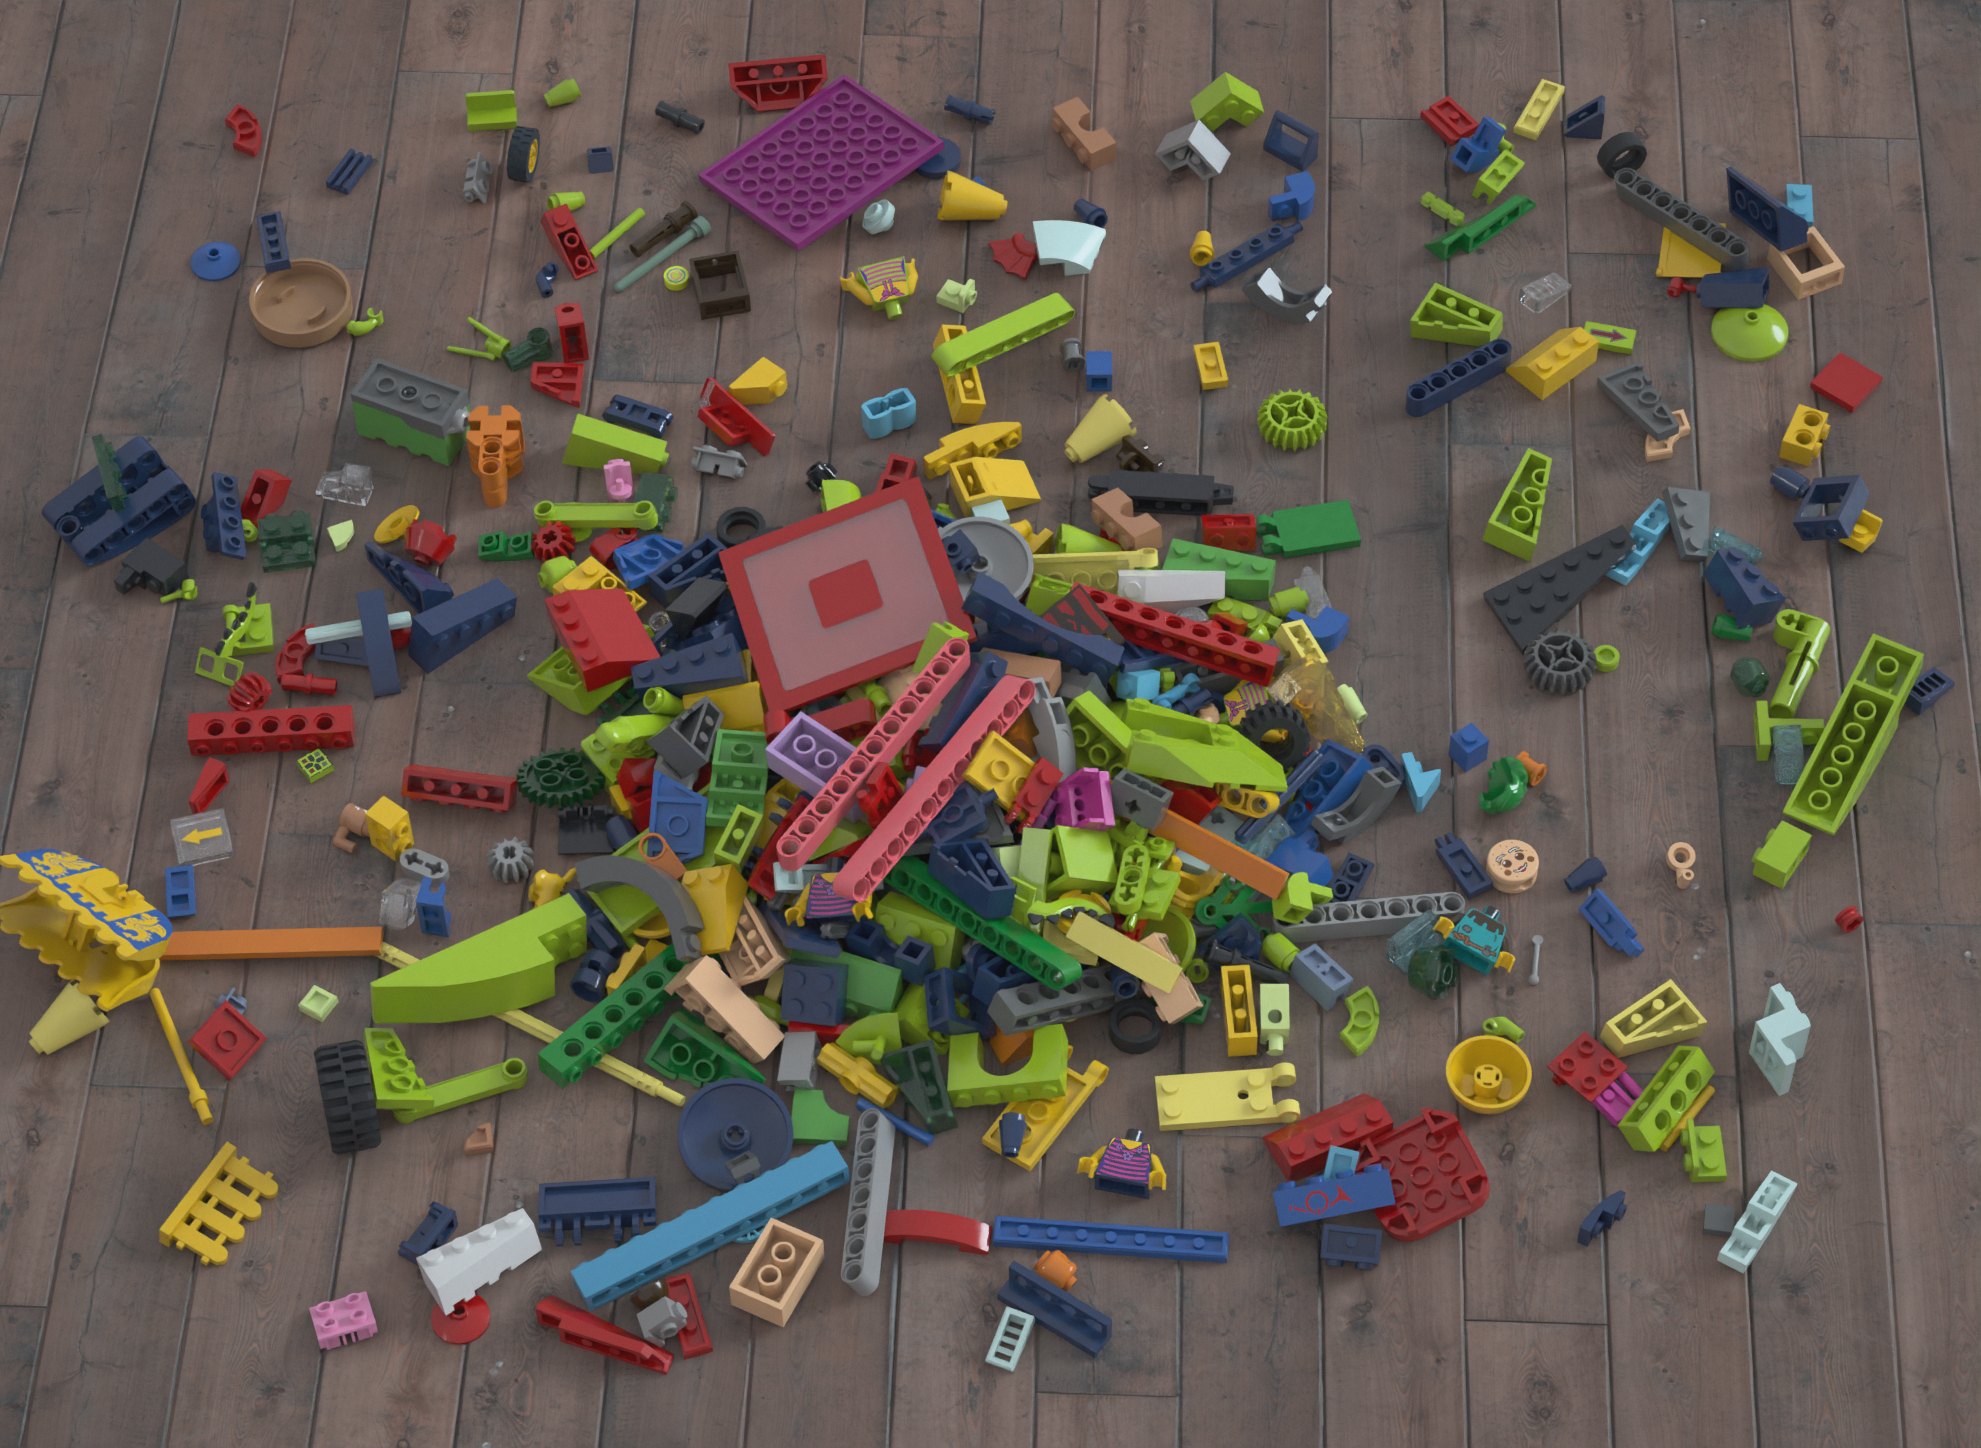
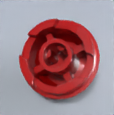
M413 519L411 526L406 528L405 552L421 565L440 566L455 550L454 544L457 537L454 534L447 536L442 531L443 527L436 523L423 519L422 523L418 524V521Z

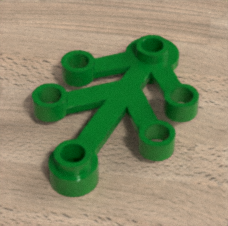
M1228 874L1224 876L1223 883L1212 897L1201 898L1194 907V915L1203 925L1213 924L1219 930L1228 923L1222 916L1231 915L1234 918L1241 912L1258 932L1263 931L1264 939L1271 934L1268 928L1258 926L1247 915L1268 912L1274 914L1272 899L1271 901L1246 903L1256 889L1245 884L1230 904H1221L1231 890L1238 889L1242 885L1241 881L1235 879V884L1232 886L1230 884L1232 876ZM1208 906H1210L1212 910L1210 916L1206 913V909Z

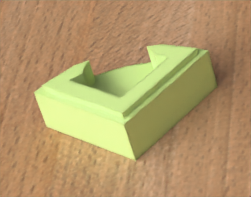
M352 520L327 528L328 535L336 552L346 548L347 543L354 535Z

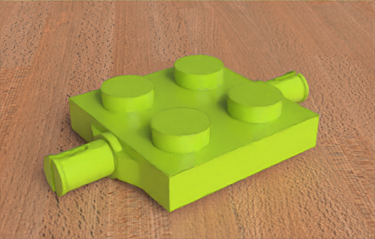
M1154 858L1152 865L1149 867L1141 908L1133 914H1123L1126 916V920L1122 925L1125 931L1133 932L1139 919L1162 921L1181 881L1178 872L1162 870L1166 860ZM1130 876L1125 881L1130 883L1136 882L1139 877ZM1115 887L1108 903L1111 907V912L1122 914L1116 908L1114 898ZM1128 893L1127 901L1132 898L1131 893Z

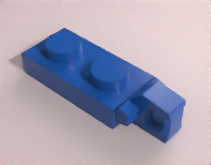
M1595 889L1578 908L1611 948H1616L1619 952L1624 950L1630 957L1636 956V958L1645 950L1639 941L1635 939L1638 935L1634 930L1635 928L1601 889Z

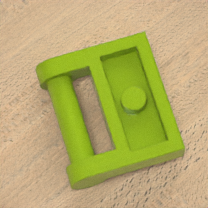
M270 603L255 605L251 622L245 632L246 642L237 641L233 647L232 656L274 651ZM226 605L223 607L222 611L223 618L226 620V628L231 629L233 621L235 619L239 620L240 613L246 609L244 606Z

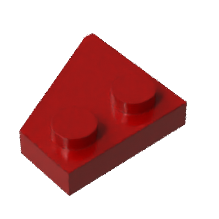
M533 362L530 380L531 389L573 407L580 408L585 371L584 363Z

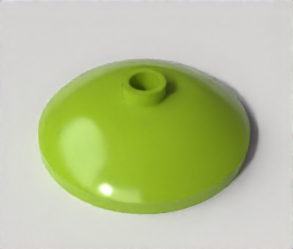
M1766 304L1762 308L1723 307L1713 318L1711 335L1716 346L1726 355L1741 361L1757 362L1770 359L1783 350L1788 339V326L1783 316Z
M1169 906L1162 921L1147 919V925L1139 942L1154 932L1166 934L1169 942L1166 944L1171 953L1177 955L1181 962L1178 965L1183 968L1182 971L1184 973L1191 963L1195 952V932L1189 919L1176 908Z

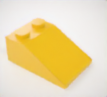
M733 864L691 870L684 873L681 885L695 902L705 927L704 930L696 933L701 943V955L730 950L748 888V882Z

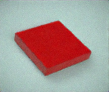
M1840 352L1811 381L1810 388L1853 413L1882 383L1883 377Z
M225 1000L187 1043L229 1081L267 1038Z

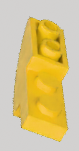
M996 422L977 425L951 433L939 439L940 449L923 457L924 474L931 480L945 474L949 470L950 463L972 457L994 458L997 454L1009 448H1014L1022 442V425L1019 422Z

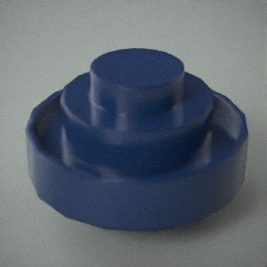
M977 943L971 947L965 962L968 978L974 983L978 968L999 956V954L982 943Z

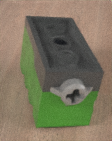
M375 358L351 393L359 435L373 440L382 438L390 446L396 448L399 446L407 447L410 453L418 456L422 454L429 455L433 461L450 466L467 441V431H470L468 423L470 404L468 392L464 388Z

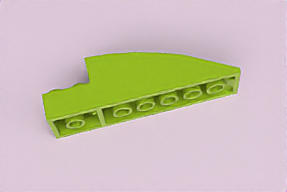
M1873 633L1782 812L1783 815L1833 836L1835 835L1867 785L1898 727L1900 711L1922 669L1923 653Z
M568 893L371 982L373 1021L375 1023L453 1022L500 1014L554 997L555 967L587 952L586 914Z

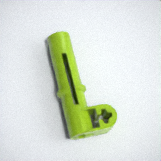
M1790 609L1782 610L1777 614L1773 639L1777 644L1793 649V651L1788 653L1785 659L1787 666L1768 707V712L1773 718H1794L1810 678L1816 674L1819 668L1818 660L1831 631L1826 621ZM1805 657V661L1793 686L1792 683L1795 679L1796 674L1798 673L1801 662Z

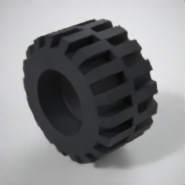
M1271 699L1266 700L1264 705H1261L1259 702L1255 704L1256 709L1251 710L1249 708L1246 711L1247 718H1241V727H1238V730L1245 738L1283 766L1284 773H1288V768L1292 767L1295 769L1298 766L1297 762L1299 760L1302 761L1306 757L1305 752H1309L1310 749L1309 742L1311 739L1301 712L1298 709L1295 710L1294 706L1289 702L1286 705L1283 700L1277 699L1276 703H1273ZM1281 728L1289 731L1287 737L1277 745L1268 746L1260 743L1262 736L1269 730Z

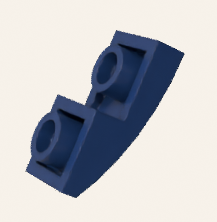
M1348 852L1338 874L1335 873L1328 888L1332 889L1333 898L1329 902L1355 901L1374 868V863Z
M1620 1190L1610 1195L1589 1213L1579 1228L1578 1243L1588 1247L1593 1237L1598 1239L1603 1227L1611 1229L1616 1220L1621 1221L1627 1210V1205L1624 1204L1626 1192Z

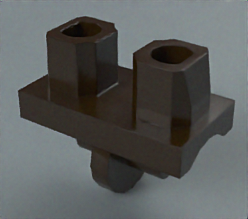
M1130 435L1123 436L1122 447L1116 456L1121 460V470L1156 473L1162 470L1165 460L1160 454L1151 455L1147 451V443L1142 439L1134 440Z

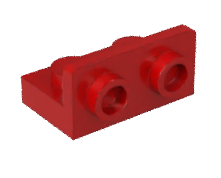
M1254 514L1202 515L1203 545L1230 551L1256 550Z

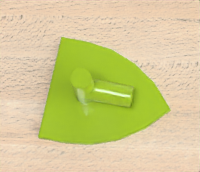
M882 1013L862 1018L846 1028L836 1040V1043L846 1052L855 1057H863L870 1063L904 1065L898 1013Z

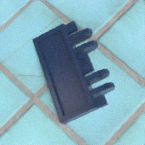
M655 1177L539 1184V1233L551 1232L552 1223H555L556 1247L563 1246L564 1230H574L572 1237L575 1246L582 1245V1221H585V1230L610 1229V1219H614L615 1243H622V1227L632 1226V1238L640 1235V1217H643L644 1226H656Z

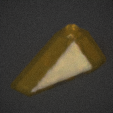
M1313 653L1307 654L1283 669L1268 685V688H1265L1276 701L1277 699L1283 700L1285 705L1289 702L1294 706L1295 710L1298 709L1305 720L1308 732L1322 745L1329 739L1358 754H1361L1363 749L1366 748L1353 719L1350 718L1344 705L1345 701L1336 688L1331 672Z

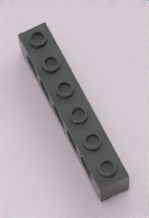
M1109 963L1105 966L1091 967L1082 971L1080 979L1061 990L1051 989L1041 981L1031 984L1025 983L1010 989H1001L994 994L987 1012L1004 1035L1008 1036L1111 1010L1118 1003L1127 999L1120 998L1112 991V963ZM1138 978L1140 982L1138 992L1131 998L1140 997L1143 991L1141 982L1144 980Z

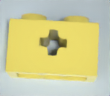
M1303 619L1281 624L1271 640L1275 639L1284 659L1283 667L1294 685L1316 681L1328 663L1326 656Z

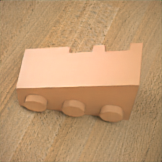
M1154 932L1138 942L1176 965L1181 963L1177 955H1173L1166 943L1169 942L1166 934ZM1183 971L1170 993L1146 981L1141 982V986L1148 997L1153 996L1158 1006L1155 1009L1163 1022L1167 1020L1169 1024H1175L1203 1007L1189 978L1185 977Z

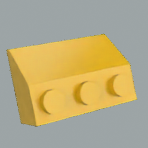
M1582 327L1560 329L1508 366L1506 372L1538 398L1544 400L1596 362L1599 341Z
M758 681L683 695L684 709L707 696L725 713L719 729L765 733L763 717L769 712L762 687Z

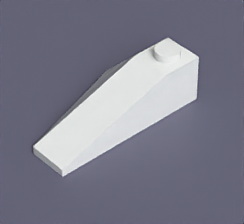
M1118 569V596L1175 614L1180 609V612L1224 599L1225 571Z

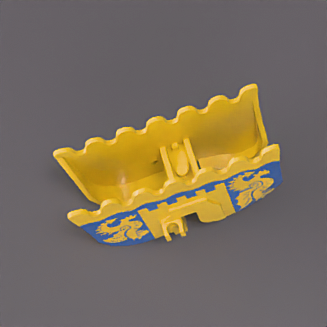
M39 849L0 856V865L21 870L18 874V878L21 881L39 884V886L22 896L0 903V919L2 920L0 929L9 934H20L22 937H20L19 944L24 948L39 949L41 952L38 959L41 962L61 966L58 970L60 977L67 980L75 979L80 981L77 986L79 992L85 995L99 996L97 1006L103 1011L107 1012L149 992L160 968L159 958L166 952L173 933L172 924L164 914L144 901V896L136 890L126 892L128 885H119V877L113 871H109L101 864L55 849ZM97 941L107 944L96 948L89 947L90 944H94Z

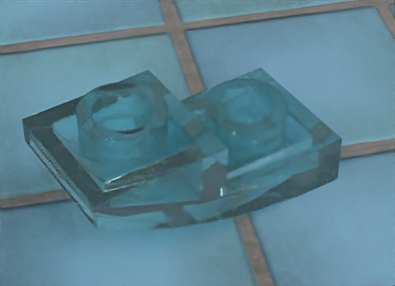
M1801 725L1773 726L1776 784H1797L1804 770Z

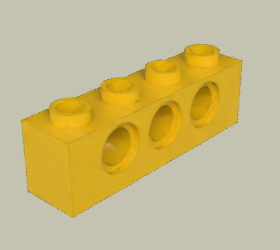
M941 325L933 343L934 350L939 345L967 333L966 326ZM974 366L952 377H947L939 368L952 422L977 424L986 406L977 367Z

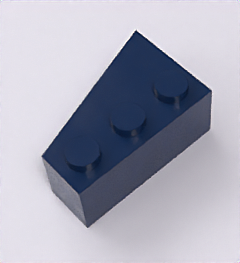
M708 532L648 575L651 596L667 609L699 577L711 580L717 577L723 582H727L718 552L727 548Z

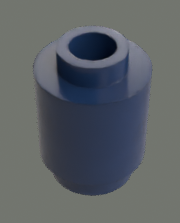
M1779 466L1770 479V484L1774 485L1775 490L1794 501H1798L1800 498L1803 500L1810 487V480L1788 466Z
M617 815L605 824L606 834L616 851L639 835L630 819L625 818L624 815Z

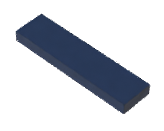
M281 211L256 216L266 273L291 269Z

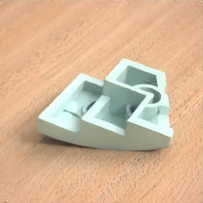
M1033 221V232L1040 265L1062 263L1065 276L1088 274L1091 272L1093 261L1097 258L1100 245L1106 237L1105 229L1074 221Z

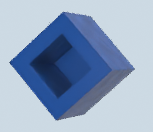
M1086 351V392L1112 391V351Z
M1470 723L1450 736L1448 755L1466 773L1487 760L1489 740L1473 723Z

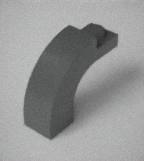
M1269 267L1254 273L1242 288L1245 295L1261 310L1280 320L1295 324L1311 322L1317 312L1327 304L1326 299L1332 292L1326 284L1310 291L1292 289L1284 284Z
M1383 766L1365 772L1355 792L1346 802L1334 810L1315 815L1311 825L1319 831L1322 837L1329 841L1337 839L1341 844H1344L1360 835L1380 817L1393 800L1402 783Z

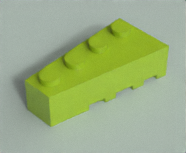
M1530 448L1527 449L1488 521L1483 541L1526 561H1531L1537 543L1552 458Z

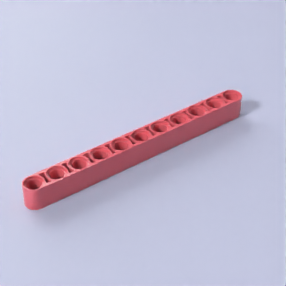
M955 637L944 644L779 839L777 854L779 864L784 870L794 872L806 863L858 801L857 792L868 789L866 782L877 763H890L969 669L971 663L970 650L965 639ZM789 852H795L794 854L787 855Z
M1006 675L998 682L836 875L833 882V891L837 896L862 902L869 897L954 795L956 788L964 783L966 779L962 775L988 733L994 730L1002 737L1029 705L1035 695L1033 681Z

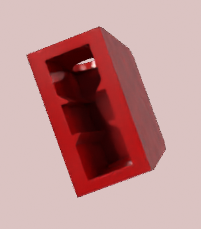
M577 302L563 303L555 306L557 331L564 363L589 360L585 325L580 304ZM569 336H577L578 341L569 343Z

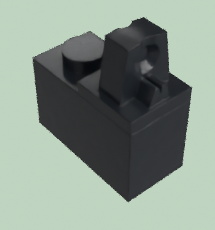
M146 538L121 560L123 568L114 580V584L116 585V590L123 595L135 586H140L144 590L148 587L153 593L166 596L180 588L182 582L189 579L184 561Z

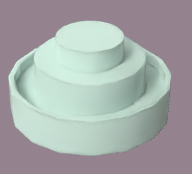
M886 199L871 204L864 213L863 228L870 234L889 230L894 223V205Z

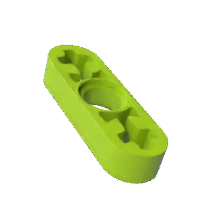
M1131 845L1123 853L1114 895L1116 908L1122 914H1133L1142 905L1150 867L1149 852L1143 845ZM1136 857H1138L1137 865H1134L1133 861H1135ZM1130 876L1139 877L1136 882L1130 883L1125 881ZM1128 893H1131L1132 898L1127 901Z

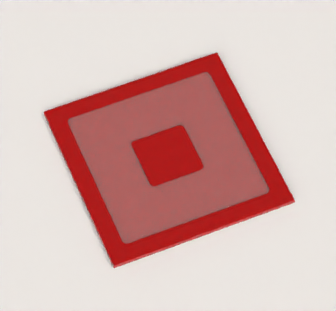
M919 476L718 552L769 711L783 710L787 713L915 664L932 623L936 622L943 626L945 621L963 632L966 631L969 633L968 644L978 640L968 612L961 609L964 601Z

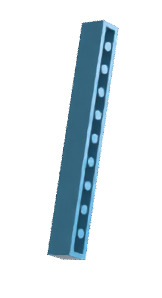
M832 1141L824 1145H818L810 1152L800 1157H794L774 1170L765 1171L758 1178L748 1183L739 1184L732 1191L722 1196L711 1198L706 1204L696 1209L685 1211L680 1217L670 1222L659 1224L654 1230L644 1235L633 1237L628 1243L618 1248L605 1251L598 1258L579 1264L570 1271L574 1286L588 1311L591 1312L767 1224L770 1218L777 1219L851 1182L848 1166Z

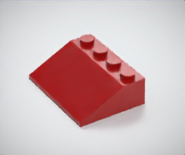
M623 589L567 590L544 599L549 621L587 693L631 676L630 667L660 657Z

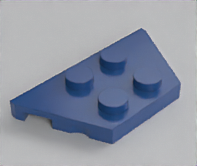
M651 534L614 549L613 560L626 587L632 590L648 583L649 574L685 549L683 548L684 542L669 540L663 536Z
M654 770L649 833L660 834L682 864L704 856L706 814L709 800L697 792L688 789L683 784L667 777L662 772ZM651 838L648 840L647 856H658L663 850L662 840Z

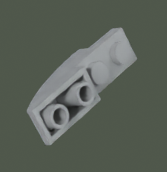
M1043 677L1030 678L1028 680L1033 681L1035 685V695L1028 708L1033 717V722L1040 733L1032 739L1038 755L1044 757L1064 773L1058 782L1061 783V781L1076 772L1075 744L1070 720L1062 698L1051 697Z

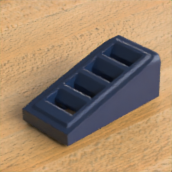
M1934 667L1916 679L1904 705L1920 716L1954 687L1955 682ZM1935 677L1937 680H1939V681H1940L1941 683H1943V684L1941 685L1940 683H1938V682H1937L1936 680H1934L1933 678ZM1930 682L1932 685L1936 687V689H1934L1927 683ZM1922 687H1924L1930 693H1927L1925 690L1922 689Z

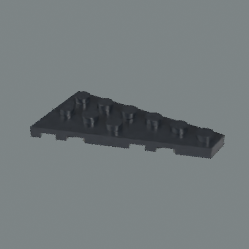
M1621 525L1484 592V600L1521 654L1524 655L1530 640H1535L1537 633L1544 636L1546 629L1548 630L1555 622L1562 620L1586 597V593L1593 586L1597 587L1611 569H1616L1636 550V542L1626 528Z

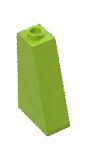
M577 414L562 463L604 470V465H608L609 460L623 459L624 462L630 461L631 473L657 476L659 468H665L669 453L665 452L667 441Z

